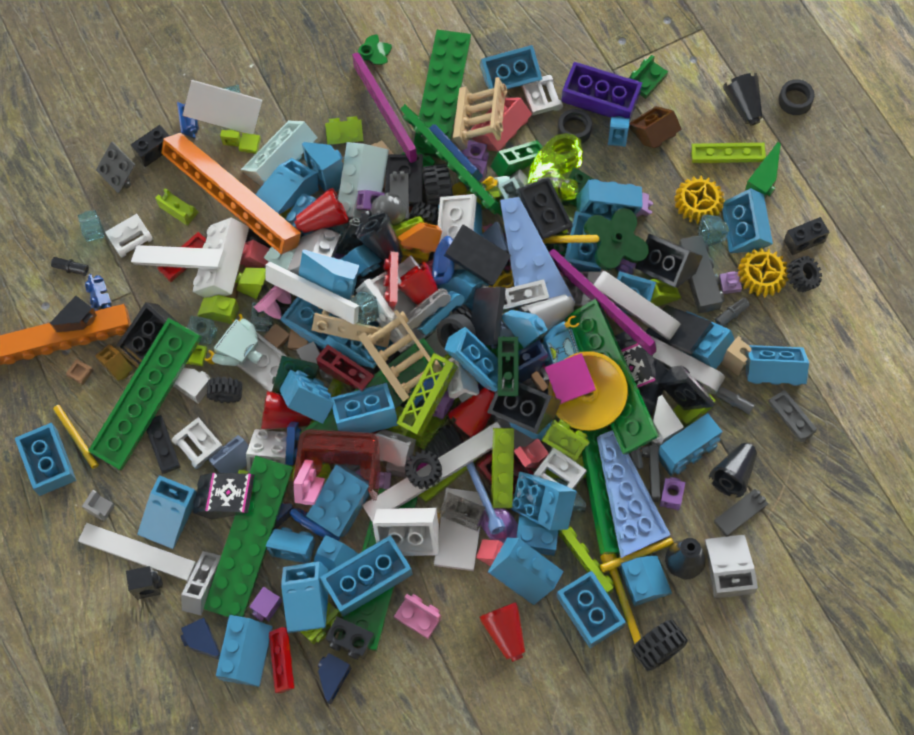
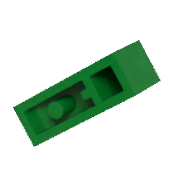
M536 140L498 151L490 167L498 177H510L517 170L520 169L522 171L545 157L548 153L539 141Z
M776 143L747 181L745 190L751 188L764 194V198L772 196L776 189L774 185L777 179L781 143Z

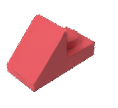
M536 439L527 447L520 446L514 450L525 467L535 469L540 466L549 454L539 439Z

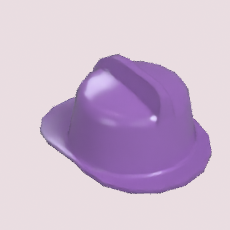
M493 508L496 516L503 520L506 527L504 531L494 535L490 533L488 528L489 518L486 511L483 512L481 526L490 540H499L504 543L507 537L516 538L518 524L509 511L505 508Z

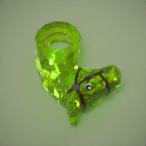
M567 133L551 138L534 159L529 172L528 184L549 176L560 200L576 198L579 192L578 183L573 179H566L562 175L572 171L573 167L578 168L582 164L584 157L580 139L575 135ZM571 151V152L568 153V154H564V155H561V154H560L561 152Z

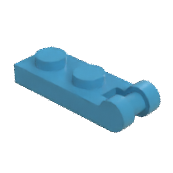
M449 291L450 302L445 307H439L434 315L423 320L416 329L424 335L433 332L436 329V325L441 320L447 318L456 306L463 305L465 301L464 296L455 291Z

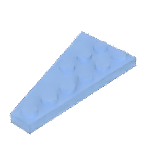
M520 198L500 200L508 252L511 255L510 264L514 287L544 279L549 298L564 294L567 297H572Z
M613 430L598 436L597 442L620 556L623 558L670 536V533L629 454L625 455L622 453Z

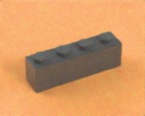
M702 235L680 239V246L703 255L696 274L688 279L698 314L719 310L722 302H724V295L722 291H719V279L712 269L714 268L713 259L708 256L709 247L707 241L703 240Z

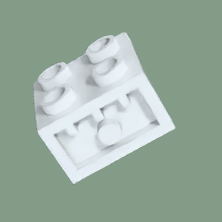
M255 429L246 453L247 471L251 470L255 455L285 464L287 432Z

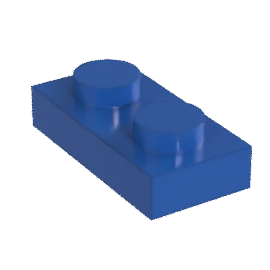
M290 422L287 426L285 465H293L300 457V448L297 447L298 440L300 441L301 439L299 434L301 429H298L299 422Z

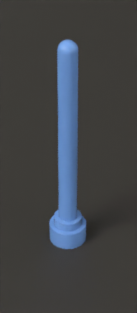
M471 462L466 466L489 518V531L493 535L501 533L506 528L504 522L496 516L476 467Z

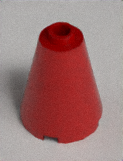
M333 188L326 191L296 216L297 220L294 223L298 231L302 230L303 233L349 222L346 211L338 200V195Z
M426 262L422 263L423 266L421 268L415 266L400 277L401 282L398 283V289L417 306L438 291V287Z
M485 387L479 390L478 395L469 397L452 409L448 416L455 418V424L470 437L477 435L484 430L492 415L488 413L496 391Z
M272 391L266 392L261 429L287 428L290 422H299L298 427L309 426L310 422H314V419L288 408L282 395Z
M516 602L479 616L480 622L506 660L511 658L513 662L523 658L522 653L526 651L519 609Z

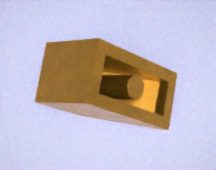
M110 344L95 355L97 360L117 381L127 378L130 375V371L133 370L123 355Z

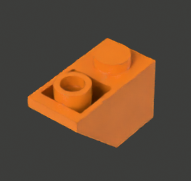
M420 222L398 236L397 239L404 249L412 250L417 248L423 253H430L431 251H436L442 230L439 226Z

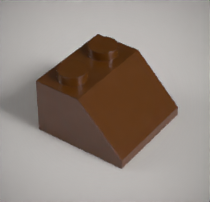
M658 106L653 107L629 123V128L642 144L651 148L661 146L663 141L675 137L676 133L682 130L675 112Z

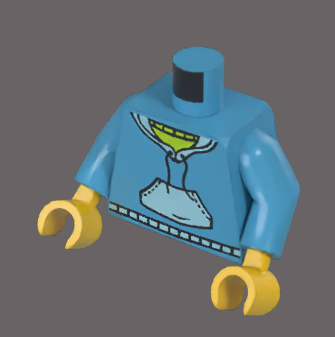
M571 316L567 322L563 321L553 326L544 336V342L541 344L548 354L544 362L546 367L579 353L572 329L568 330L569 327H577L579 323L576 325L570 323V320L576 316Z

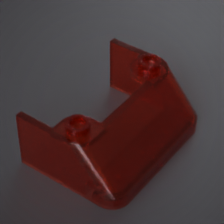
M312 429L301 433L298 443L293 488L294 481L305 460L313 461V469H316V476L320 474L323 463L361 465V476L369 481L368 492L372 500L377 501L380 480V448L378 438L374 434Z

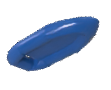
M448 235L440 241L434 253L432 276L437 286L448 283L454 273L455 263L444 256L453 241Z
M300 508L290 510L292 518L305 528L319 536L325 537L327 535L335 540H340V537L306 517L308 512Z

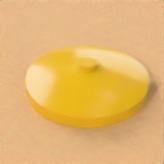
M579 352L567 358L582 353L596 391L560 404L556 415L574 429L582 431L599 430L613 423L624 410L628 396L626 378L621 368L611 358L597 352ZM549 381L548 395H551L556 398L552 385Z

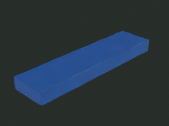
M433 124L429 129L478 181L482 179V173L436 124Z

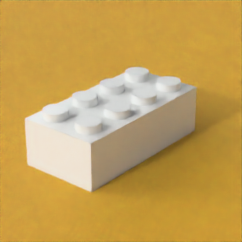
M232 217L210 225L203 248L223 249L227 254L221 269H198L197 276L193 281L194 287L192 292L204 298L232 294L249 230L247 225Z

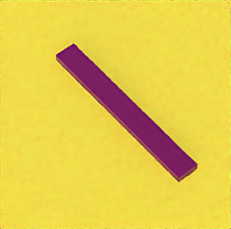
M358 52L352 54L355 70L410 163L417 161L416 147Z
M552 249L549 252L557 269L590 300L596 298L604 312L651 356L657 352L655 341L556 250Z

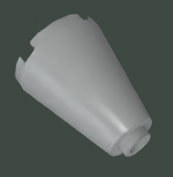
M564 294L523 305L519 309L525 313L536 314L544 321L549 331L574 311L575 303L571 296L567 297ZM546 331L537 340H542L548 331Z

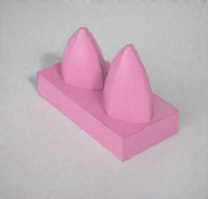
M274 286L254 308L258 312L264 311L269 316L280 319L282 314L276 299L284 304H291L290 292Z

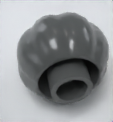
M384 193V195L377 197L371 205V215L385 212L390 217L392 226L401 223L407 211L404 202L394 193Z

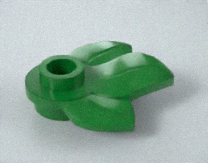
M375 34L366 38L365 43L358 49V53L365 61L369 60L375 65H383L388 63L386 56L391 52L392 45L379 42V36Z

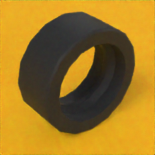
M793 79L787 81L782 86L778 97L779 105L788 114L802 115L811 108L815 94L809 83L800 79ZM792 90L802 92L807 97L806 103H791L786 97L787 92Z
M570 109L560 116L558 120V135L561 140L570 145H579L589 139L592 132V120L585 111ZM579 120L585 124V131L580 134H571L564 129V125L567 121Z
M453 314L443 319L436 331L437 339L444 349L448 337H450L448 330L450 323L457 325L460 329L466 327L476 336L472 322L461 314Z

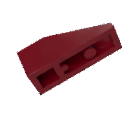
M328 344L316 358L319 369L334 379L362 392L375 377L372 373Z

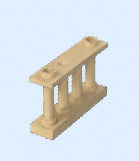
M499 77L495 79V88L478 93H470L466 86L459 88L453 139L460 151L467 149L468 141L473 137L493 133L497 141L501 140L507 87L504 83L502 84ZM493 96L492 101L472 106L476 100ZM492 108V113L471 118L473 113ZM491 121L489 126L469 131L472 125Z
M364 303L365 314L359 317L361 318L360 323L352 324L342 318L329 316L330 312L323 309L322 314H314L312 331L361 342L358 337L364 332L367 336L369 334L373 335L382 327L380 324L379 327L367 325L368 320H377ZM391 332L376 341L377 344L375 345L388 348Z
M396 310L394 311L397 316L396 319L373 335L369 334L367 336L364 332L358 337L404 402L410 398L408 393L418 384L423 372L406 384H401L398 381L399 373L424 356L428 362L431 358L407 325L409 319L403 311L399 313ZM403 324L409 334L384 351L378 352L374 346L377 344L376 341ZM414 340L420 350L396 367L392 366L389 368L385 362L388 360V357ZM436 360L433 365L434 373L440 372L443 369Z

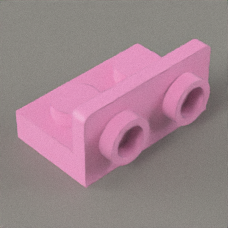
M312 460L304 461L294 481L295 503L315 505L325 484L324 478L316 477V469H313Z
M406 594L405 600L394 615V618L429 639L441 621L440 611L432 605H429V607L422 603L423 600L418 596Z

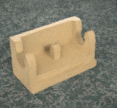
M739 336L726 350L722 365L737 376L742 373L747 360L746 356L740 353V350L746 349L747 352H751L750 346L743 342Z

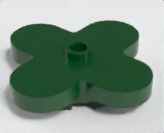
M621 208L612 215L611 220L600 215H593L584 224L586 235L599 236V241L595 242L598 247L595 252V261L603 270L615 269L620 264L622 258L631 263H640L648 255L646 242L634 234L637 226V217L629 209Z

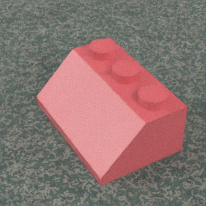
M505 98L501 140L497 141L493 133L471 139L486 144L488 151H500L506 146L507 141L517 134V130L528 122V118L532 113L521 98ZM492 108L486 114L492 113ZM491 121L476 124L471 130L489 126Z

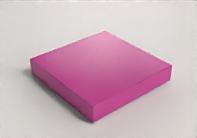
M582 353L545 367L556 398L561 400L560 404L596 391Z

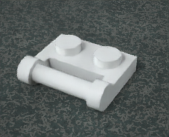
M551 75L543 76L540 81L522 85L532 116L563 108L562 101L558 99L555 91L554 80ZM542 85L547 87L552 102L548 103Z
M138 214L105 232L121 258L126 256V253L135 249L137 245L154 240ZM143 233V235H142L141 237H139V238L135 239L134 241L128 243L127 245L121 247V245L127 243L128 241L134 239L135 237H137V236H139L140 234Z
M199 417L172 438V442L183 450L192 461L195 469L200 468L209 457L223 447ZM187 436L202 452L200 456H197L184 441Z
M553 448L536 470L534 476L557 482L544 473L546 469H549L569 483L567 487L574 489L585 475L586 469Z

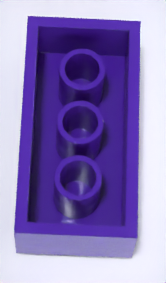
M574 62L563 87L561 101L607 117H624L629 119L630 122L641 94L642 82Z

